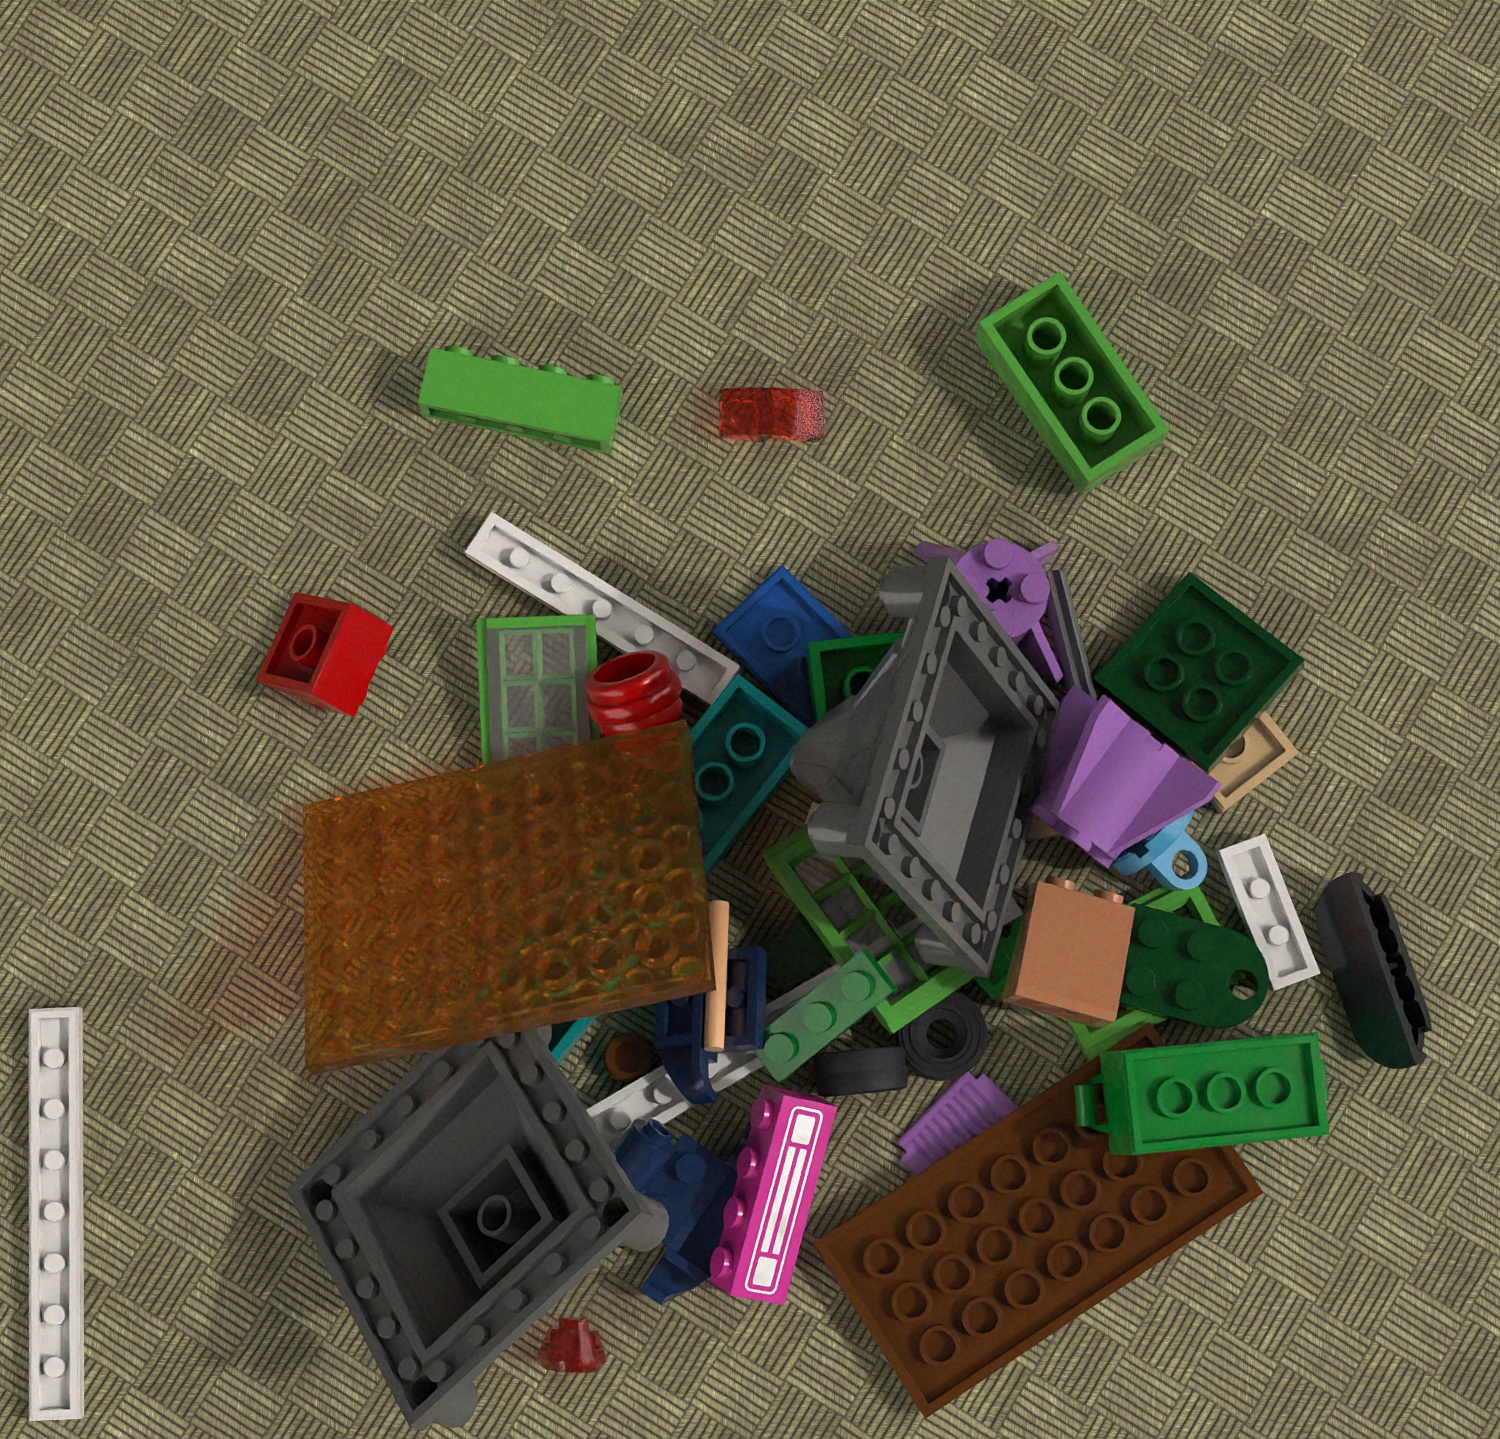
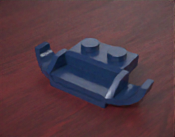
M709 908L693 910L679 920L670 933L665 949L659 950L655 1048L660 1051L669 1077L681 1094L693 1105L716 1103V1092L710 1084L708 1065L717 1063L718 1053L764 1049L767 951L760 946L728 949L724 1050L721 1052L704 1050Z
M751 1126L727 1161H724L684 1133L675 1145L674 1154L643 1194L660 1201L666 1207L669 1216V1227L665 1238L661 1241L668 1249L640 1289L642 1293L661 1305L694 1289L711 1276V1256L720 1244L725 1225L723 1220L724 1208L728 1199L733 1196L738 1177V1156L741 1150L746 1147Z

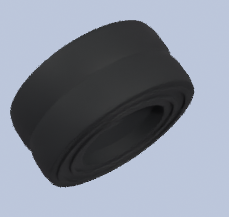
M955 991L895 1032L896 1046L903 1047L905 1065L914 1073L929 1080L946 1081L965 1074L980 1060L987 1043V1025L981 1010L975 1002L963 993ZM943 1020L954 1028L955 1040L949 1048L937 1049L928 1042L926 1032L932 1022Z
M903 1047L865 1048L816 1055L814 1057V1067L817 1076L816 1087L818 1096L834 1097L907 1088L908 1080Z

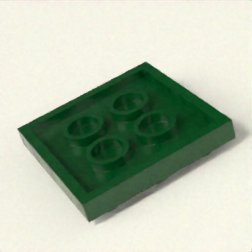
M1188 572L1093 679L1096 687L1209 775L1304 667L1305 660L1191 572Z

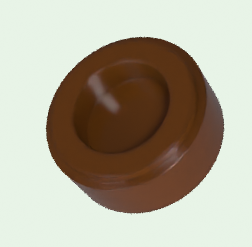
M632 1032L620 1033L614 1036L605 1046L603 1063L606 1071L613 1079L621 1083L631 1084L650 1072L653 1065V1051L648 1041L639 1034Z

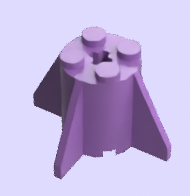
M994 539L988 543L979 544L968 552L927 541H922L915 548V553L926 563H928L930 556L949 557L1025 658L1054 686L1062 679L1063 673L1039 624L1046 610L1050 593V583L1043 566L1060 549V546L1054 540L1031 552L1004 539Z
M1073 685L1061 701L1041 792L1029 810L1072 844H1077L1089 856L1104 867L1109 868L1121 851L1209 802L1222 784L1181 757L1165 743L1162 745L1150 735L1151 732L1132 720L1105 695H1102L1099 701Z

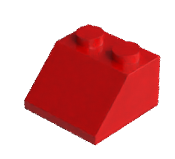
M295 592L256 681L324 710L355 718L359 706L366 699L368 686L377 665L387 651L388 641L394 627L352 603Z

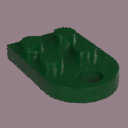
M1137 903L1131 904V907H1135L1119 1005L1216 1030L1239 1025L1251 1018L1259 1010L1268 991L1269 973L1264 956L1248 937L1228 928ZM1243 971L1252 977L1255 988L1250 998L1238 999L1231 994L1228 981L1232 973Z

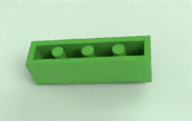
M446 345L444 350L430 348L418 399V406L423 417L611 455L623 401L622 386L614 385L615 381L611 378L597 374H588L586 379L568 376L566 370L553 365H539L538 369L519 366L520 362L504 355H493L491 360L474 357L470 350L454 345Z

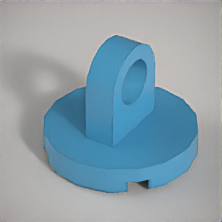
M1194 810L1121 851L1115 861L1111 863V866L1123 876L1138 872L1145 867L1168 890L1182 891L1198 886L1206 876L1208 864L1200 846L1184 831L1193 817ZM1177 852L1183 854L1189 862V873L1184 879L1176 876L1172 869V858Z

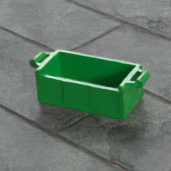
M1318 1032L1099 1052L1101 1073L1091 1077L1082 1085H1074L1078 1126H1089L1094 1130L1107 1133L1110 1154L1138 1155L1329 1135L1326 1101H1329L1325 1061H1321ZM1102 1083L1105 1124H1098L1094 1084Z

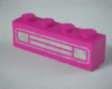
M763 1084L759 1098L752 1105L750 1133L746 1147L741 1150L737 1160L738 1177L733 1196L728 1199L724 1208L723 1220L725 1225L720 1244L713 1251L710 1260V1282L730 1296L780 1305L785 1303L837 1111V1106L816 1095Z

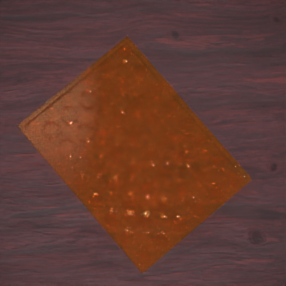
M686 720L303 805L305 1066L312 1075L716 990L691 731Z

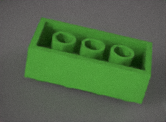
M1060 271L979 321L974 336L975 342L1081 496L1161 446L1169 432V428Z

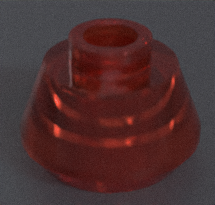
M559 1318L558 1327L548 1328L537 1353V1360L543 1369L571 1373H590L601 1370L607 1362V1357L599 1330L589 1329L590 1319Z

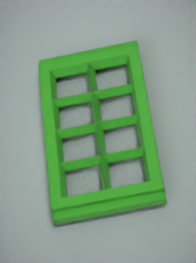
M808 823L763 852L762 856L767 861L768 867L838 965L842 967L861 950L868 949L898 988L871 1010L890 1035H893L975 978V976H970L960 967L925 963L921 953L917 951L915 946L916 930L923 923L916 912L899 897L897 892L893 891L881 878L879 872H875L864 859L827 856L818 853L814 844L809 839Z

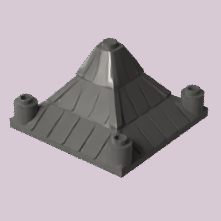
M930 556L927 566H893L881 580L879 597L889 615L893 618H909L904 636L895 640L857 695L850 696L830 710L800 737V741L793 748L790 755V768L800 785L824 801L812 813L808 822V836L817 852L827 856L861 858L875 872H879L881 878L893 891L898 893L899 897L923 921L916 930L915 946L917 951L921 953L925 963L960 967L970 976L989 978L1033 813L1029 808L1040 792L1061 704L949 557Z
M501 984L287 1188L298 1213L409 1427L424 1431L432 1422L449 1428L460 1427L467 1423L474 1414L478 1403V1392L472 1380L493 1363L503 1350H507L521 1337L533 1322L540 1319L562 1299L569 1289H572L589 1274L602 1258H606L620 1244L639 1252L650 1251L657 1247L665 1238L669 1227V1216L666 1207L660 1201L635 1190L624 1170L616 1161V1157L603 1136L598 1132L584 1105L579 1101L576 1092L563 1071L558 1067L555 1058L548 1049L552 1035L549 1019L544 1014L523 1004L515 990L504 984Z

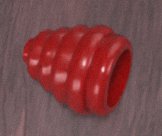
M642 650L614 657L592 670L585 680L587 713L591 720L598 723L601 735L611 740L613 748L624 753L626 762L633 766H643L645 771L660 770L680 745L678 733L682 728L680 714L683 711V703L680 696L682 685L679 674L670 667L668 658L657 651Z

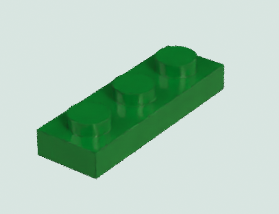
M868 949L861 950L765 1028L764 1049L753 1051L777 1083H781L898 988Z

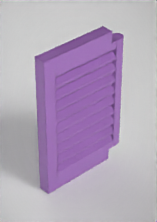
M966 1072L958 1077L896 1141L906 1151L900 1160L917 1175L1019 1107L984 1073L976 1080L969 1072Z

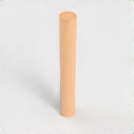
M714 900L709 903L704 1050L709 1052H721L724 1050L729 902L723 900Z

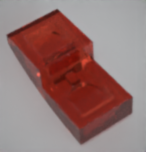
M765 387L723 388L719 391V438L763 443L771 438L816 443L824 438L823 391Z

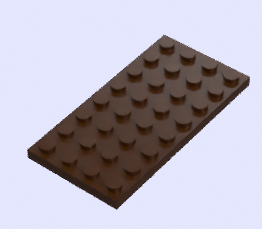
M1149 1022L1104 1052L1166 1045ZM1098 1055L815 1241L813 1245L919 1411L926 1419L1264 1193L1232 1145L1138 1155L1110 1154L1107 1133L1094 1130L1089 1126H1078L1074 1085H1082L1091 1077L1101 1073L1100 1056ZM1102 1083L1094 1084L1098 1124H1105Z

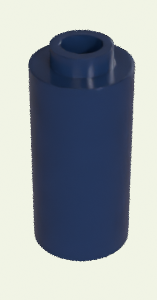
M649 1118L647 1122L641 1119L634 1120L611 1150L635 1190L640 1193L644 1192L675 1152V1147L671 1142L673 1135L670 1130L661 1122Z

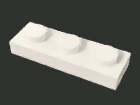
M1262 834L1217 851V858L1249 939L1254 942L1265 958L1269 973L1268 987L1270 992L1321 974L1266 835Z

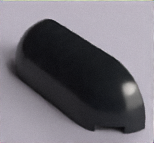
M1349 872L1332 880L1320 895L1316 909V926L1351 1030L1360 1048L1368 1057L1382 1066L1392 1069L1409 1068L1420 1064L1427 1056L1422 1050L1424 1033L1432 1031L1429 1011L1389 900L1383 892L1375 895L1363 882V874Z

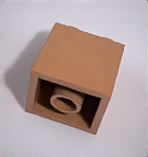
M1046 876L1045 882L1037 881L1030 886L1001 1002L1095 1028L1114 1023L1119 1006L1135 907L1122 904L1124 897L1119 894L1095 889L1092 896L1074 891L1075 883L1072 881Z

